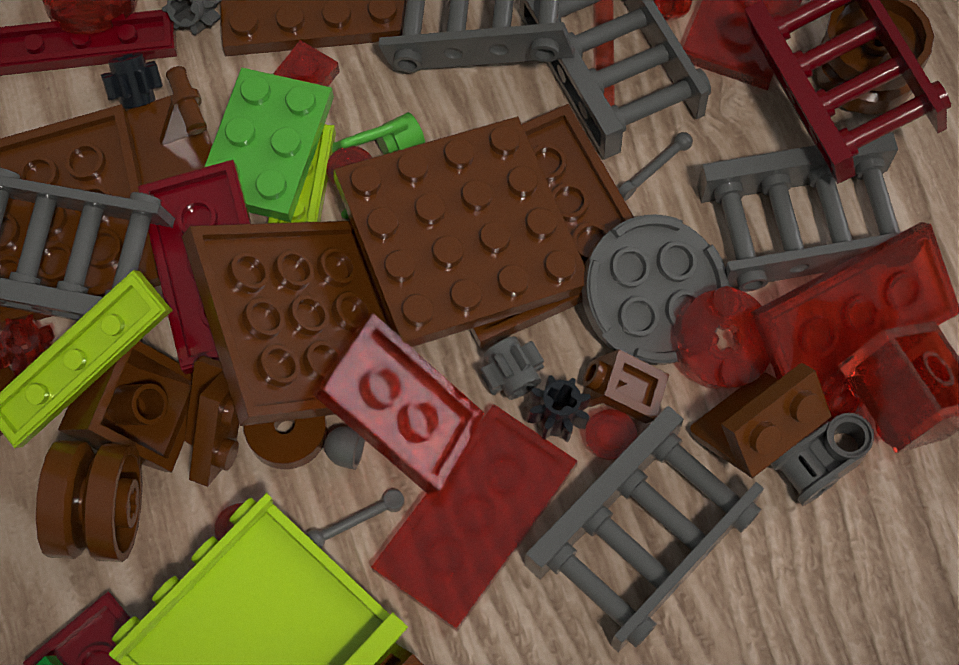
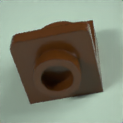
M618 349L594 359L588 365L582 380L585 387L583 394H590L591 396L588 404L589 407L604 403L646 424L654 421L658 415L669 374Z

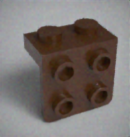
M801 362L779 380L768 373H760L754 376L691 425L690 431L697 442L749 477L754 478L832 416L816 371Z

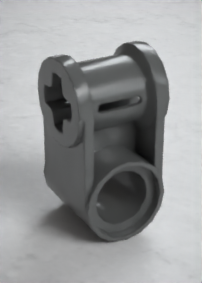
M843 413L808 437L806 436L770 465L775 471L781 470L800 494L798 501L804 506L830 489L840 478L857 468L873 445L874 431L864 417L855 413ZM841 433L850 435L857 442L858 450L854 452L842 450L834 441V435Z

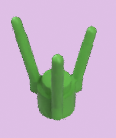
M407 112L384 123L382 126L334 142L332 153H338L377 140L383 154H388L425 143V138L415 117ZM346 209L341 213L343 219L349 218Z

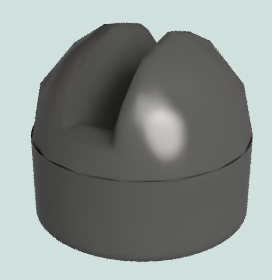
M344 426L331 431L325 440V453L328 458L337 466L356 470L364 450L365 430Z

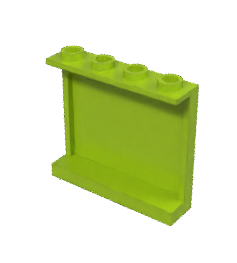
M266 493L258 502L252 497L249 498L235 511L229 520L234 526L220 541L212 536L194 553L191 561L196 565L181 580L173 576L159 588L152 597V600L157 605L142 620L137 616H133L116 632L112 641L117 646L109 655L121 665H375L404 634L408 626L393 612L389 614L284 515L273 504L272 497Z

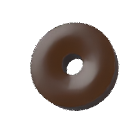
M325 416L286 420L295 424L294 429L288 434L277 432L278 426L284 421L245 425L244 434L251 451L261 462L276 469H294L312 461L322 450L328 431Z

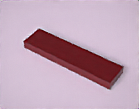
M162 9L0 27V76L108 64V61L112 58L135 52H142L145 60L177 57L174 22L170 19L168 13Z

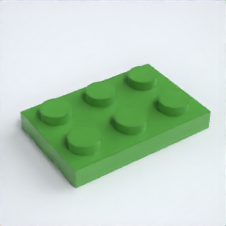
M241 67L205 167L234 160L237 165L248 212L291 222L334 99L332 88Z

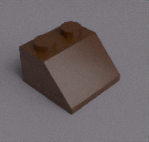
M139 341L68 406L58 430L79 441L87 442L96 450L106 443L134 445L139 452L141 465L172 473L185 442L193 373L185 375L181 371L178 362Z

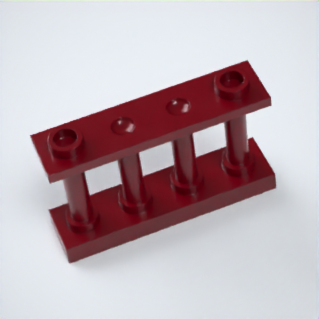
M760 0L744 9L750 33L837 184L856 175L853 157L859 154V148L924 115H927L937 133L947 129V109L951 108V102L944 87L938 80L933 83L930 82L880 0H856L868 20L805 53H802L801 50L792 52L786 40L791 38L790 33L853 0H810L782 16L778 12L771 15L764 2ZM879 37L889 53L890 59L826 92L823 88L817 91L814 90L808 78L813 76V70ZM901 75L903 76L915 98L850 131L847 128L838 131L831 119L836 114L834 109Z

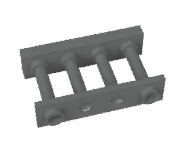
M407 0L402 36L379 38L378 45L393 71L407 73L417 72L420 69L535 60L552 62L556 59L575 57V48L565 23H557L559 0H540L538 24L511 26L514 0H495L492 28L466 30L469 0H450L446 32L421 34L425 0Z
M520 0V17L525 25L538 24L540 0ZM559 0L557 23L561 22L562 17L602 0ZM623 0L630 11L629 13L577 35L573 32L569 33L575 48L574 58H561L547 62L604 160L621 153L623 132L626 131V125L684 100L696 119L705 116L708 97L711 94L709 79L701 68H695L653 0ZM637 29H641L652 47L598 71L594 68L588 69L582 59L583 52ZM661 64L674 82L673 85L620 108L616 105L610 106L604 96L605 88Z
M888 133L859 148V154L853 157L856 174L853 177L864 180L880 233L879 236L852 240L836 181L815 145L702 164L697 184L701 203L716 201L722 204L736 260L728 261L725 269L727 280H729V289L739 288L740 291L748 292L758 290L766 286L768 282L883 263L887 267H893L910 261L915 256L926 236L923 228L900 232L883 177V173L888 171L898 151L894 133ZM805 185L817 188L832 244L804 248L788 191L790 188ZM763 193L770 197L784 252L756 257L741 201L743 196Z
M0 168V229L9 198L35 203L16 272H10L9 279L0 278V306L78 321L103 298L87 294L88 288L84 287L102 215L129 220L112 289L133 270L138 271L150 224L173 228L175 218L160 205V199L148 194L132 192L130 199L23 180L20 179L19 174ZM55 207L82 211L64 280L58 281L56 288L40 285L41 280L36 277ZM106 290L105 295H107L111 290Z
M667 406L535 543L526 553L525 566L538 579L541 580L550 569L555 574L562 572L621 627L611 642V646L618 653L628 642L635 648L639 646L657 625L651 619L653 614L733 527L742 533L762 510L755 504L764 490L760 484L755 482L740 498L680 445L682 439L678 437L684 419L670 406ZM655 459L661 463L665 461L670 463L727 513L707 535L646 482L648 476L643 471ZM621 495L627 500L631 497L635 499L692 550L672 573L611 519L613 513L608 508ZM585 532L592 537L597 534L657 588L637 611L631 608L575 556L577 550L573 545Z

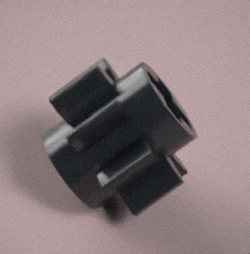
M142 52L121 55L108 61L111 72L101 74L108 100L119 98L120 104L125 109L143 106L156 100L153 89L162 87L163 84L155 61L145 63Z
M550 375L548 376L544 391L539 388H532L528 401L534 407L529 410L527 422L538 424L539 428L543 431L542 439L545 440L549 436H562L564 441L568 442L573 432V425L579 429L586 428L590 416L583 410L588 407L591 396L590 394L580 393L579 389L575 386V378H571L569 381H556ZM557 406L562 407V410L557 411L555 410V408Z

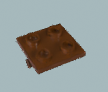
M176 66L166 72L173 95L126 110L143 185L204 168L213 144L199 108L202 99L199 91L192 88L185 67Z

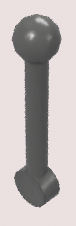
M687 132L677 134L672 146L634 179L626 181L619 188L624 201L628 200L643 182L680 150L686 151L690 149L693 144L691 135Z
M389 490L385 494L383 501L321 532L312 530L306 535L319 548H322L326 540L386 510L390 512L400 511L404 506V496L398 490Z

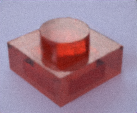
M300 40L273 74L328 87L339 74L340 69L336 60Z

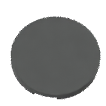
M657 214L642 215L628 219L600 238L586 261L584 287L582 288V300L586 315L599 338L613 351L620 349L650 365L656 366L682 361L703 350L717 332L722 319L726 317L730 293L729 280H727L725 272L726 268L714 245H709L695 230L683 224V220Z

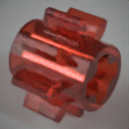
M29 314L26 320L19 319L13 321L10 318L5 319L6 326L0 335V369L11 365L15 378L52 345L50 342L55 338L50 325L38 329L33 314ZM27 345L28 348L23 350L21 346Z

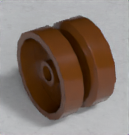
M856 0L835 9L831 13L821 44L868 20ZM880 0L918 63L924 69L931 55L934 41V33L929 18L916 3L910 0ZM879 37L816 68L815 73L818 84L826 92L887 61L891 57ZM901 75L841 107L848 111L866 115L885 113L905 103L912 94V91Z
M59 440L51 445L41 469L36 498L37 539L44 555L49 558L76 559L87 548L90 556L96 561L123 562L129 557L139 527L143 484L139 452L134 445L106 443L100 446L95 454L91 446L83 441Z

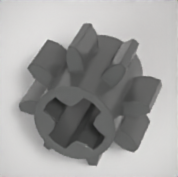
M168 0L167 5L162 7V10L168 13L170 19L174 22L175 29L180 26H190L193 35H196L206 28V24L211 26L221 18L219 13L215 11L218 2L221 0Z
M513 336L496 343L484 353V358L488 365L480 369L483 373L481 376L492 395H496L503 390L508 399L513 400L529 393L532 388H536L542 380L537 372L544 368L542 364L544 359L533 341L521 346L517 337Z

